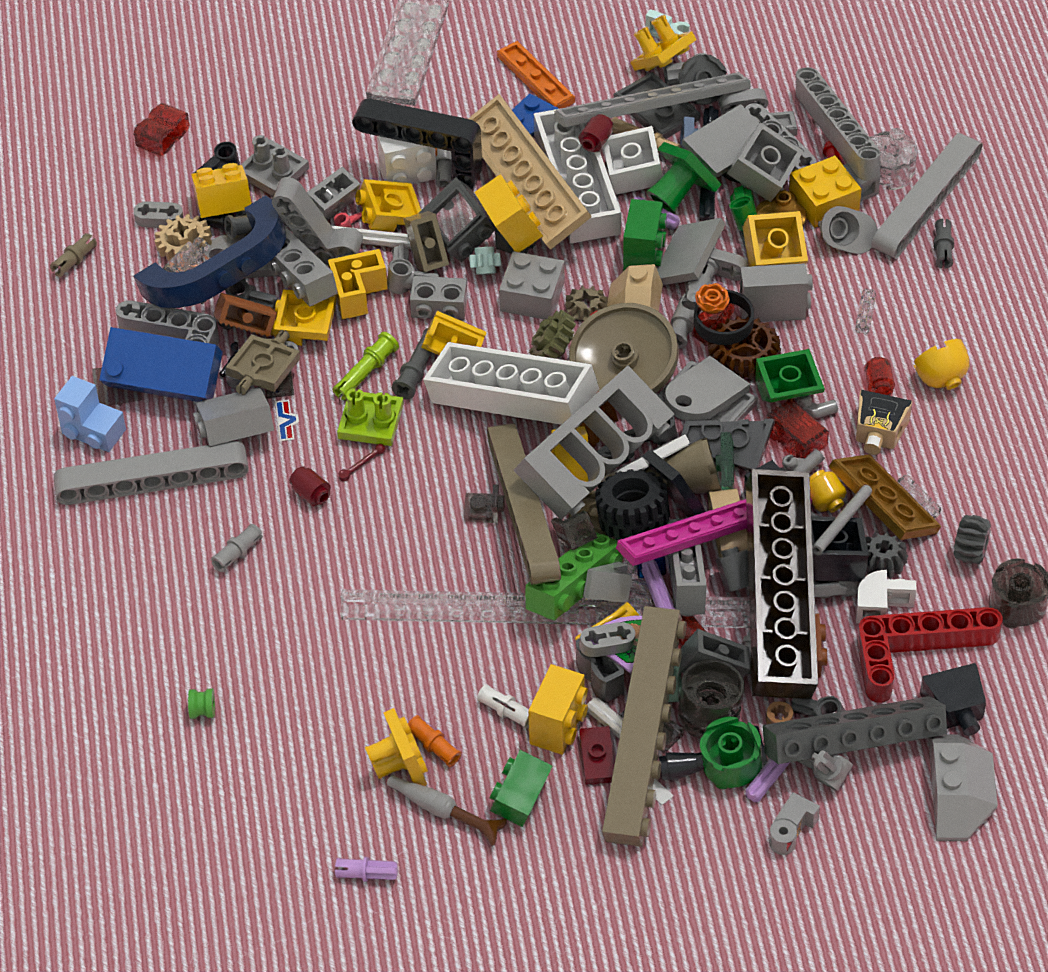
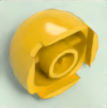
M961 339L944 341L946 347L937 349L935 345L915 359V365L913 366L923 383L938 389L946 387L947 390H952L961 385V379L967 374L970 367V359Z

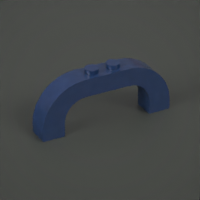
M265 195L245 207L246 215L253 230L243 239L197 267L183 272H169L155 262L133 275L141 296L149 303L163 308H182L196 305L218 295L269 263L280 252L286 239V229L281 216L272 205V199Z

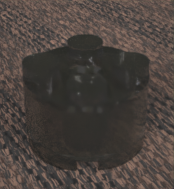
M1017 558L1007 560L997 567L992 578L988 601L989 607L997 609L1001 613L1004 626L1012 629L1018 626H1028L1038 622L1045 616L1048 605V572L1041 565L1025 563V559Z

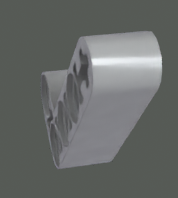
M284 177L279 181L272 199L273 207L292 233L327 267L329 259L359 253L363 241V235L359 230L351 227L334 230L298 180Z
M123 301L116 307L119 329L216 344L217 346L219 344L217 321L212 315L176 308H163L137 301Z

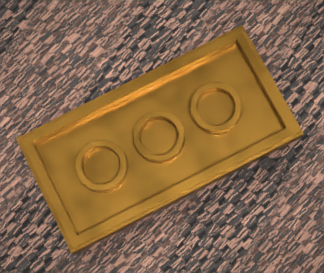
M870 454L833 459L829 468L855 495L863 485H868L872 488V493L864 504L900 540L934 535L940 530L941 525Z

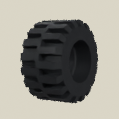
M633 469L625 472L619 471L614 476H608L604 482L598 485L599 489H596L595 492L598 520L601 530L605 531L607 536L614 537L615 540H621L669 523L670 508L666 483H663V479L660 476H656V473L651 471L645 472L642 469L638 471H633Z

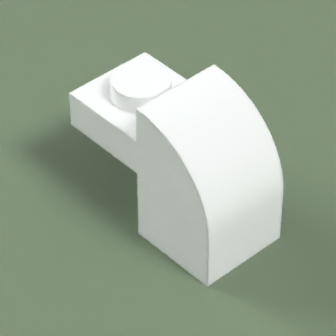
M879 570L868 574L858 587L856 624H859L867 616L886 615L887 606L914 607L916 581L887 579V570Z

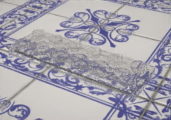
M398 0L366 91L367 99L416 106L449 6V0Z

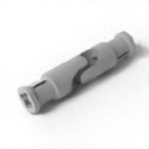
M711 258L706 263L708 265L707 270L703 269L699 279L687 282L686 294L684 293L672 316L671 325L674 329L679 349L686 347L688 333L694 329L696 292L699 291L702 285L712 284L713 276L718 273L719 266Z

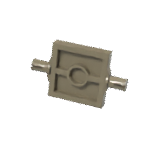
M280 330L274 339H264L251 334L225 367L226 375L241 380L235 388L239 394L242 392V395H245L252 385L275 392L299 361L300 351L287 347L284 344L290 337L286 330L285 332Z

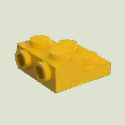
M364 179L360 190H357L355 195L356 204L361 205L363 209L362 222L368 223L370 230L394 232L397 224L405 225L403 218L419 214L421 211L412 183Z
M283 289L281 300H276L275 311L277 312V317L273 324L271 336L276 337L280 330H284V332L286 330L290 335L287 341H292L299 346H302L303 339L328 341L337 302L336 295L309 306L303 299H298L293 290Z

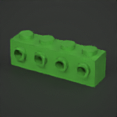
M592 531L558 559L561 580L534 585L528 582L525 585L526 609L555 621L580 599L584 598L583 594L588 569L615 562L622 563L623 557L616 549L618 541Z

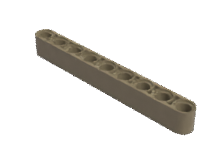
M515 423L487 427L490 451L530 583L534 585L561 580L558 556L539 497L514 472L516 466L526 457Z

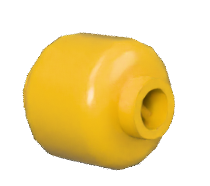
M819 470L809 477L810 498L812 499V505L817 511L824 512L829 510L830 513H833L844 505L843 499L847 494V490L834 472Z

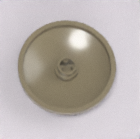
M637 303L614 304L593 313L575 332L569 350V361L592 364L599 386L598 391L625 367L629 366L654 393H657L672 377L679 358L678 341L670 322L657 310Z

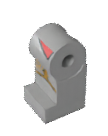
M793 792L771 825L769 845L772 851L780 855L791 853L796 847L797 837L806 825L813 829L818 822L820 806Z

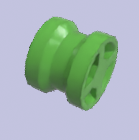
M213 688L206 689L204 692L189 689L188 711L190 719H197L198 716L215 717V694Z

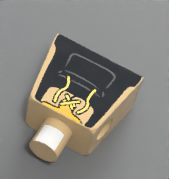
M866 390L860 391L856 440L865 443V452L877 455L880 453L881 447L887 449L896 447L910 421L912 401Z

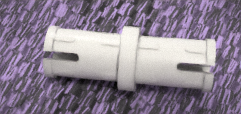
M487 684L480 689L477 695L479 702L496 710L498 716L502 718L508 717L524 728H529V709L516 702L515 697L509 694L505 696ZM499 701L502 702L503 704H505V705H507L508 707L514 709L515 711H512V710L506 708L505 706H503L502 704H500V703H498V702H499Z

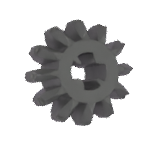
M965 515L962 517L955 538L954 556L956 559L969 564H980L983 561L991 532V524L988 519L977 515Z
M875 531L872 537L866 536L869 553L866 568L867 574L879 570H887V577L889 579H892L894 573L901 574L908 559L906 543L900 542L897 536L890 537L888 531L884 535H880Z

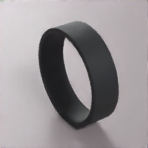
M727 290L730 299L729 303L741 307L748 314L750 319L747 324L731 332L714 331L703 325L699 320L698 315L702 310L696 304L694 308V327L700 337L713 344L731 345L741 342L749 336L753 329L754 308L750 300L741 293Z

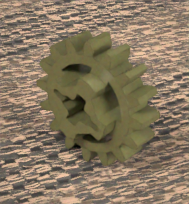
M561 309L560 312L555 311L553 317L549 316L548 319H544L540 323L538 331L532 337L531 345L533 347L529 350V353L535 356L554 359L561 357L565 353L567 345L573 339L574 331L572 329L576 326L575 318Z

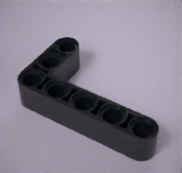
M363 99L352 119L354 128L365 134L451 151L452 179L457 177L470 187L471 190L474 188L483 167L481 128L475 121L374 99Z

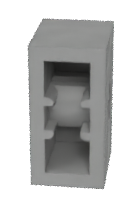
M342 166L307 193L328 221L355 200L360 183Z

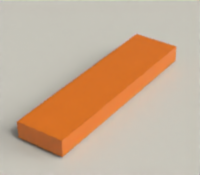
M518 41L497 50V57L540 99L559 109L566 108L575 103V96Z

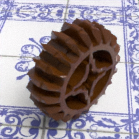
M738 315L735 320L727 318L725 324L718 323L716 329L712 330L718 332L735 331L745 326L750 318L747 316L746 319H740ZM758 317L754 320L753 329L749 336L741 342L731 345H717L708 342V356L720 362L742 379L748 377L752 381L756 373V359L781 354V341L779 336H777L775 328H770L768 322L761 323Z

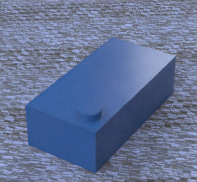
M110 327L99 380L107 387L195 402L214 398L223 351L216 344Z

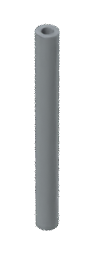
M863 485L815 542L812 546L814 554H822L871 495L872 488L870 486Z

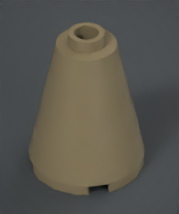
M707 437L699 439L663 459L682 475L694 494L721 490ZM650 467L645 468V472H652Z

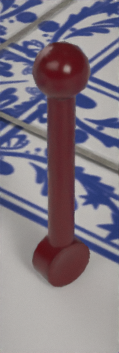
M377 444L374 451L348 470H340L338 473L339 479L341 481L349 480L351 473L377 454H383L386 450L385 446Z

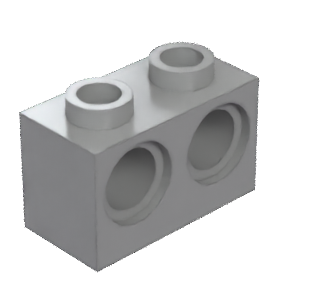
M414 276L410 296L411 317L433 319L435 313L439 311L458 320H465L468 298L467 279Z

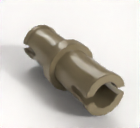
M85 233L75 244L67 246L64 249V253L50 264L51 271L54 272L61 266L55 275L62 277L74 265H79L83 261V257L97 246L95 238L86 244L92 235Z

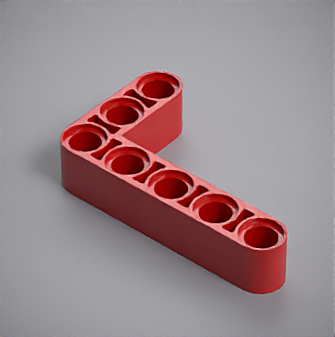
M983 607L874 615L863 618L859 623L857 648L867 697L876 703H883L891 698L895 675L891 653L993 645L1000 637L1003 618L1001 613L997 609Z

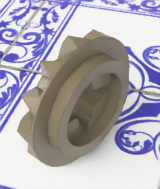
M582 285L580 290L572 289L571 294L566 296L565 308L568 314L575 319L585 321L591 313L607 307L608 298L604 296L603 290H595L594 286L585 289ZM584 299H588L590 302L589 308L583 302Z

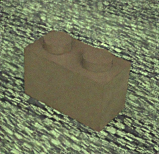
M426 211L403 218L416 268L422 272H427L449 265L436 214Z

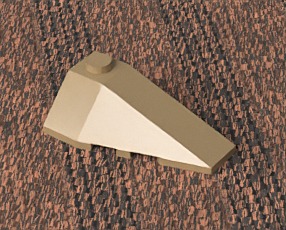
M655 264L629 266L610 284L607 306L619 303H637L649 306L659 312L663 283Z

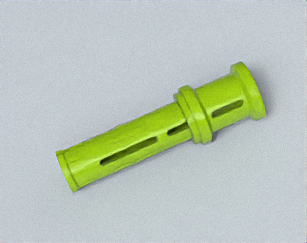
M381 332L378 335V340L364 350L362 359L332 388L333 393L338 398L341 397V400H346L347 391L357 388L375 368L382 367L385 364V359L392 352L395 353L399 349L397 340L391 334Z

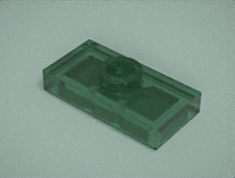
M721 432V455H716V472H721L722 490L734 489V442L731 432Z

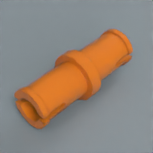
M419 715L414 716L408 722L412 734L423 743L425 750L435 753L448 767L454 766L459 761L462 752L444 739V734L440 730H434Z

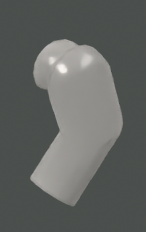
M809 395L797 398L798 405L796 407L798 411L807 416L818 419L838 412V406L834 399L816 404L812 402V398Z
M814 449L805 459L787 455L783 458L782 465L785 471L810 473L825 457L820 451Z

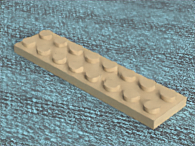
M500 94L468 118L478 123L481 128L483 159L496 177L501 174L506 182L512 180L520 192L517 196L522 194L531 206L529 213L533 211L541 222V225L538 226L543 235L541 239L550 250L592 217Z

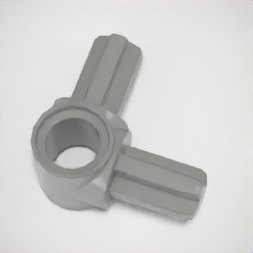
M400 244L394 247L393 260L388 265L387 287L393 293L403 294L412 289L414 276L439 277L437 273L414 271V266L408 261L409 249L405 245Z
M821 750L819 754L814 753L811 759L798 761L812 769L814 777L818 781L836 791L839 790L853 766L851 762L838 754L829 755L824 750Z

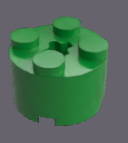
M723 717L707 726L706 732L700 739L703 771L707 778L719 789L741 787L753 781L762 767L761 738L755 726L748 721L747 723L739 721L736 717Z

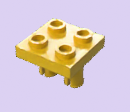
M665 15L657 17L651 21V24L654 26L661 41L655 42L648 27H644L633 34L643 51L641 55L630 62L634 71L640 69L649 71L656 66H659V68L667 66L673 61V56H679L690 49L689 45L697 40L694 33L690 31L677 35L670 27Z
M395 708L383 712L392 733L389 734V737L365 747L378 778L381 779L404 768V770L408 769L413 783L423 786L427 785L423 773L428 772V769L405 716L399 718Z

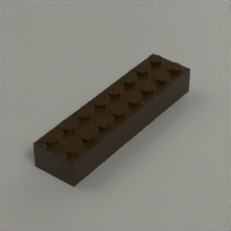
M752 469L746 483L752 696L812 699L818 686L809 472Z

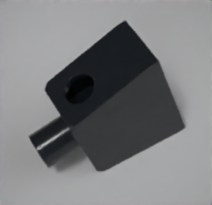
M976 663L922 676L920 695L921 697L931 696L946 705L947 729L960 725L965 736L976 734L980 730L978 720L984 718L986 699Z

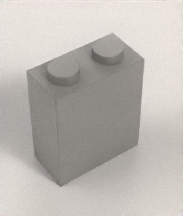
M805 263L741 267L739 293L747 297L752 303L754 320L758 317L761 322L806 320V309L811 308V295L808 291L813 289L812 274H807ZM739 307L741 319H746L748 314Z
M260 387L248 389L245 395H242V392L241 394L236 392L195 402L198 411L193 413L195 425L199 430L200 437H206L209 446L274 431L270 406Z

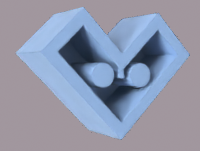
M71 376L54 398L62 434L69 439H76L94 449L110 452L126 431L123 412L99 403L95 384Z

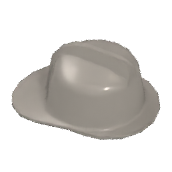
M842 206L829 209L822 221L818 222L821 236L828 245L855 254H862L872 248V240L878 230L871 216Z

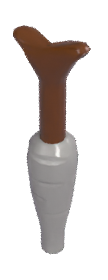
M391 775L387 781L388 786L399 791L436 817L442 819L453 817L479 830L490 846L496 844L497 831L503 829L507 824V819L505 818L485 820L457 807L452 797L433 788L405 781L394 775Z

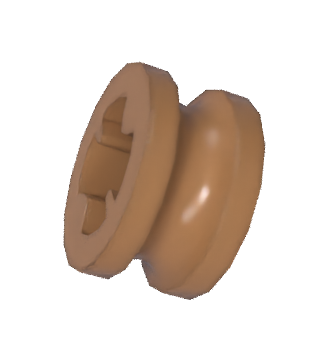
M777 701L768 706L766 712L767 724L793 720V709L786 702ZM778 713L784 714L782 720L775 719V716L777 717Z

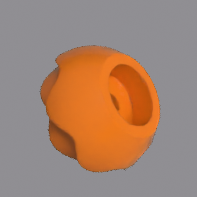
M718 283L702 285L695 294L698 307L709 314L722 312L730 300L728 291Z

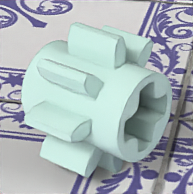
M494 247L474 248L475 255H469L470 268H476V275L495 274L496 267L501 266L500 253H495Z

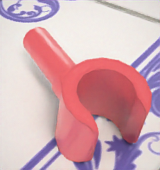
M362 211L351 216L343 212L338 213L334 217L335 225L352 228L351 224L362 218Z

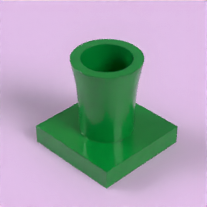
M663 142L658 151L672 166L646 193L652 201L663 202V209L675 214L680 203L694 184L716 192L722 184L691 151Z

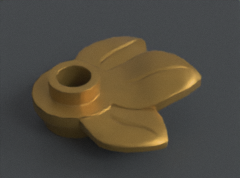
M781 190L771 202L765 200L756 206L758 215L800 211L802 226L806 222L805 208L797 203L796 196L790 191Z

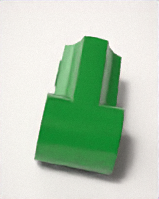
M740 186L734 188V192L730 196L731 203L729 208L738 230L743 231V225L748 215L758 214L751 189Z

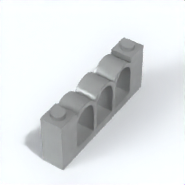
M627 366L516 466L514 472L560 520L568 513L574 516L586 505L582 500L600 484L604 476L611 474L626 459L628 454L636 451L652 435L655 434L659 437L670 427L667 421L674 413ZM608 401L632 426L636 437L628 436L622 432L600 407ZM584 422L609 448L612 459L604 458L598 454L575 429ZM560 444L585 470L589 481L585 482L576 478L551 451Z

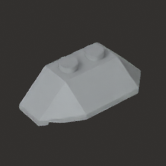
M959 734L929 737L936 841H968L998 806L993 753Z

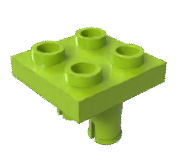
M356 389L347 391V400L337 431L338 439L392 446L404 405L403 397L390 396L388 393L383 395V392L377 394L367 393L360 389L358 391Z

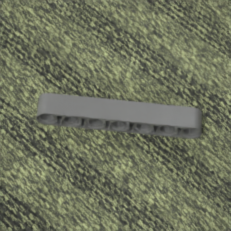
M805 67L797 70V99L859 179L873 181L879 178L881 160L879 148L816 69Z
M957 133L877 230L871 247L897 259L977 161L981 154L983 143L964 134Z
M231 441L214 446L205 445L64 467L54 473L55 495L57 502L60 504L72 505L237 479L245 476L248 473L249 467L244 444L238 441Z

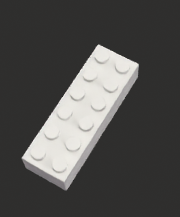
M556 110L534 113V136L536 143L592 216L568 236L570 244L620 235L621 210L600 151L591 152L585 150L578 139L579 134L587 123L564 127L554 118V111Z
M451 342L446 344L423 379L432 403L560 425L579 410L599 390L592 364Z

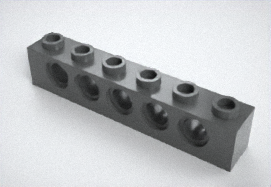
M931 696L763 725L764 754L777 764L811 759L814 753L819 754L821 750L826 751L829 755L947 734L946 705Z

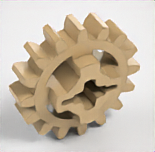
M187 214L185 218H180L177 215L176 220L167 219V225H159L160 232H155L156 239L154 241L157 251H159L161 257L166 256L167 261L176 258L177 263H180L184 258L190 262L191 257L200 258V252H207V245H212L210 226L207 225L206 220L200 221L199 216L191 219L190 214Z

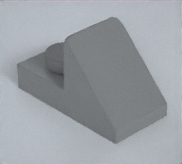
M615 562L588 569L583 597L622 603L627 602L632 583V575L627 573L628 565Z

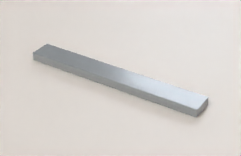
M737 72L557 109L554 111V118L562 126L569 127L588 123L592 117L598 114L613 118L751 89V80Z

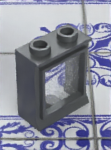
M457 177L419 212L429 211L436 214L444 247L450 255L460 262L473 253L474 248L479 247L497 229L470 187Z

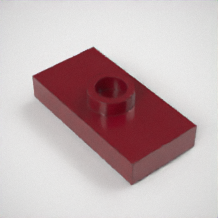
M609 726L579 729L585 784L611 783L614 759Z

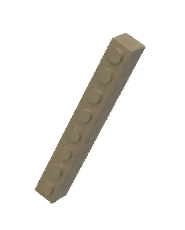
M644 606L602 830L606 842L642 847L644 837H649L651 819L647 817L649 808H654L656 801V790H653L654 779H659L661 773V761H658L659 751H664L666 745V733L663 732L664 723H669L671 717V704H668L669 695H674L676 690V676H673L674 667H679L681 662V649H678L679 640L684 639L686 634V621H682L680 610Z

